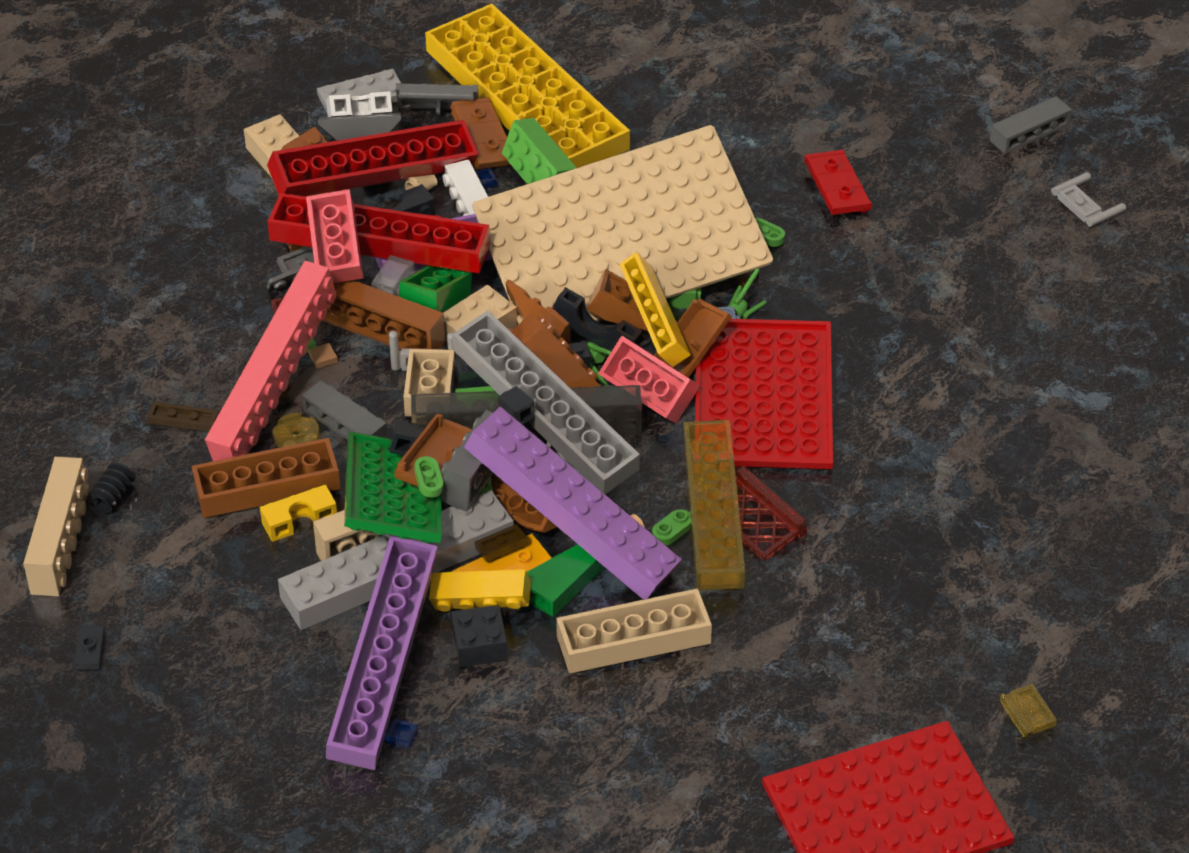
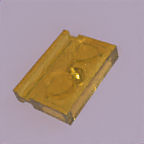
M1033 683L1012 690L1010 694H1001L1000 702L1023 737H1027L1029 733L1033 732L1035 734L1056 726L1057 719Z

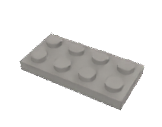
M390 69L317 88V95L326 112V99L332 95L350 94V96H363L374 92L390 91L391 103L398 101L396 83L401 82L395 71Z

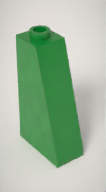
M577 544L527 571L531 579L529 603L554 617L605 567Z

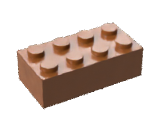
M530 313L511 331L584 402L601 387L596 381L598 376L586 366L584 361L570 348L568 343L541 316L536 318Z

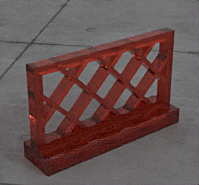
M744 466L736 471L737 476L702 502L703 507L763 561L775 554L796 536L802 538L807 534L806 520ZM737 485L743 490L742 495H730V490ZM716 501H725V508H714L712 504ZM729 501H742L741 508H728ZM745 501H756L758 508H745ZM728 514H741L740 522H730ZM744 514H757V522H744ZM761 514H771L774 517L773 522H760ZM743 528H756V536H746L743 534ZM760 528H773L772 536H759ZM776 528H787L790 531L785 536H776ZM759 542H772V546L765 552L758 547Z

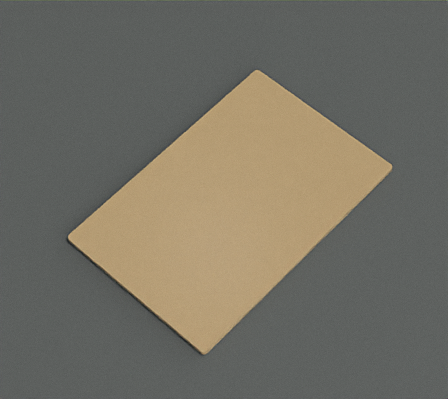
M712 125L475 201L472 204L478 223L490 225L489 251L509 302L512 304L513 302L506 289V281L508 279L526 290L530 299L538 298L545 309L548 306L553 308L558 295L565 287L584 297L587 309L589 299L604 270L607 269L625 279L619 264L636 252L651 265L666 299L770 265L773 262L769 248L716 130ZM587 310L589 315L595 321L598 322L604 320L601 317L594 316L590 311ZM517 312V322L519 325L522 322V319L519 313Z

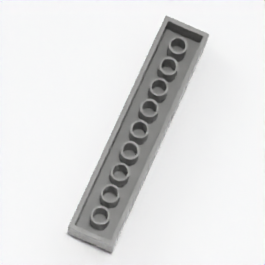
M488 310L453 334V350L499 395L517 386L534 400L535 417L529 420L528 423L602 493L606 495L639 470L640 454Z
M491 490L478 495L467 512L454 506L441 511L440 543H427L438 546L433 573L479 555L475 549V541L514 525L512 518ZM390 534L382 535L278 579L280 598L300 630L371 600ZM409 538L410 540L425 543L419 539Z

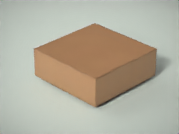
M330 343L308 349L309 356L317 369L338 363L337 356Z

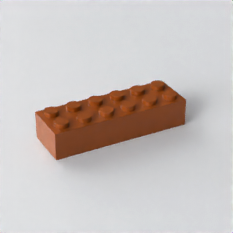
M354 280L333 283L336 298L333 303H330L323 321L389 346V333L396 331L398 333L400 350L402 348L442 350L445 346L444 313Z
M329 438L192 466L194 484L203 518L267 505L325 484L329 492L341 489L339 470Z

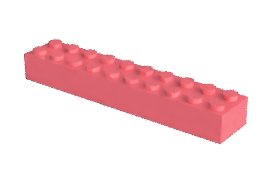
M304 261L205 438L213 461L247 455L252 446L257 444L259 433L262 428L266 427L271 411L277 407L282 391L287 389L288 380L292 373L296 372L301 356L306 354L311 338L316 336L317 327L325 319L330 303L335 301L336 291L328 267Z

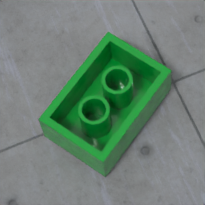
M428 265L399 282V297L443 313L471 295L472 272Z

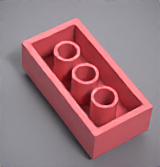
M350 189L306 197L314 263L329 268L333 283L364 278L354 203Z
M621 336L598 373L674 423L678 422L700 387L699 384L623 336Z

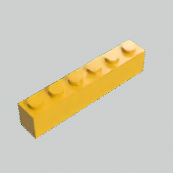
M636 252L619 265L658 354L669 365L674 367L691 354L651 265Z

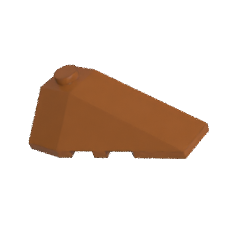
M605 269L589 299L587 310L594 316L601 317L606 321L619 323L625 320L639 329L648 331L627 281Z
M508 279L506 281L507 293L513 304L517 307V312L522 321L530 313L536 318L541 316L556 330L560 337L568 344H571L569 322L548 306L545 309L538 298L530 299L526 290Z
M491 475L493 494L512 519L527 529L544 533L557 527L497 475Z

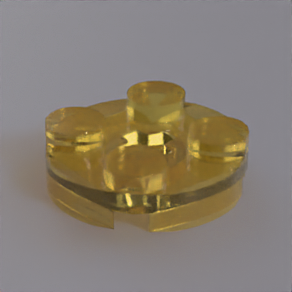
M300 413L285 415L278 420V425L273 429L274 441L281 448L318 440V423L313 417L309 416L308 419L302 417ZM297 431L300 434L294 435L293 432Z

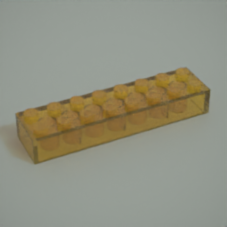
M730 420L684 422L683 444L696 589L744 588L745 565Z

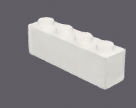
M465 160L445 165L443 182L446 187H449L452 200H456L458 212L462 213L463 216L475 214L472 207L473 202L488 196L470 161Z

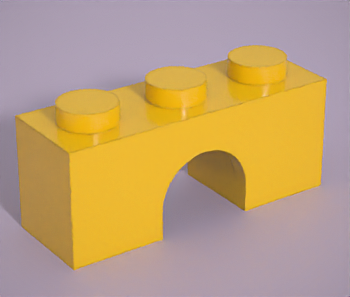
M325 484L260 507L262 524L273 542L294 534L292 522L294 519L308 517L314 522L323 517L336 514L337 508L336 502Z

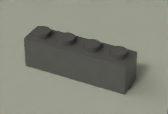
M1055 96L993 124L990 141L1004 154H1007L1069 126L1072 109Z
M320 380L302 394L303 411L348 440L349 431L387 438V425L382 418L376 417L365 407L359 406L350 397L338 392L333 386Z

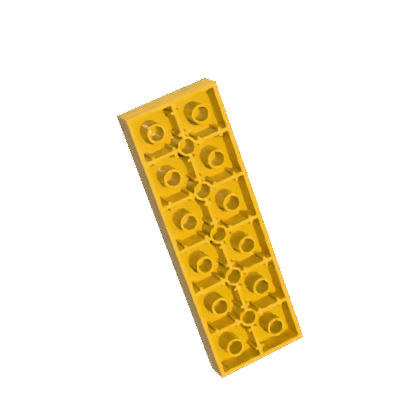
M493 4L425 32L426 51L461 85H478L479 97H490L500 122L509 131L514 120L534 118L576 168L619 155L630 149V130Z

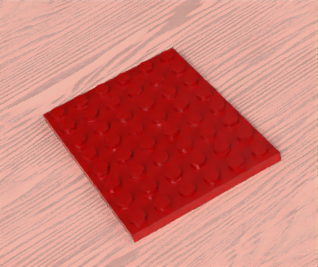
M731 319L696 367V383L700 387L696 392L694 465L833 469L831 321Z
M948 721L762 777V784L797 853H985L1014 843V836Z

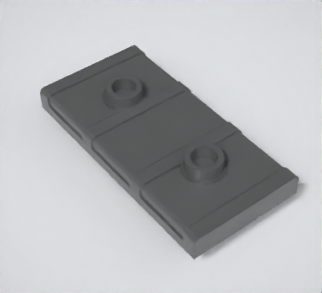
M396 83L399 109H436V115H441V110H452L451 104L453 101H473L480 98L478 85Z

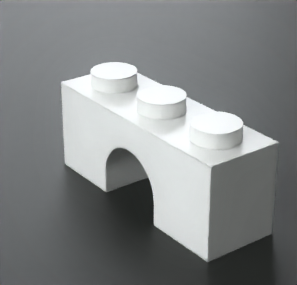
M390 91L374 92L363 96H350V94L332 95L326 99L328 117L392 113Z

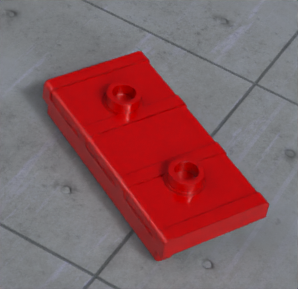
M844 150L805 155L804 162L831 215L857 211L866 213L871 210L872 203L866 195Z

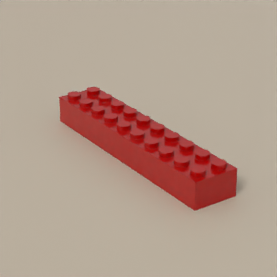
M465 120L277 150L272 152L267 167L278 195L285 193L306 197L404 180L410 177L444 173L445 165L469 160L473 166L479 153Z
M280 193L267 221L270 241L312 247L306 197ZM354 204L361 255L480 273L490 246V225Z

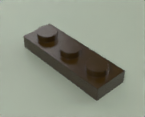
M153 401L147 415V423L209 432L219 415V410Z

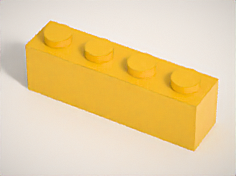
M525 569L433 573L429 600L435 609L440 611H450L451 609L466 610L493 605L519 609L520 607L529 606L531 579Z

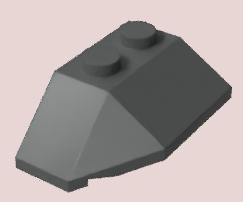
M401 113L318 117V124L338 141L390 132L401 120Z

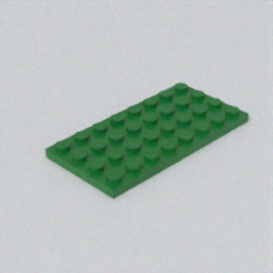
M349 431L344 527H349L355 531H373L378 535H396L402 539H419L425 543H440L442 537L441 494L437 497H426L421 494L419 487L395 478L394 474L397 464L403 458V455L389 453V438Z

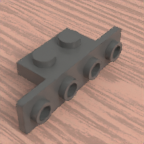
M306 246L278 257L276 262L283 274L270 278L267 283V289L272 290L275 288V290L284 288L287 283L294 281L304 261L314 263L313 247Z

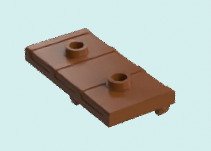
M490 97L477 98L473 101H453L451 104L452 116L455 121L465 120L479 153L474 163L475 169L482 170L484 168L511 165L502 154L507 136L493 108Z
M694 299L677 322L691 355L672 368L689 378L732 316L701 299ZM658 352L655 353V357L668 364Z
M436 414L397 464L394 474L395 478L418 487L414 473L415 461L420 457H432L438 462L441 472L444 463L451 460L454 449L457 446H461L466 432H470L472 429L444 419L441 414Z

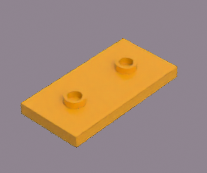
M530 534L527 536L528 544L488 562L481 557L451 572L523 569L527 572L550 560L551 556L534 535Z

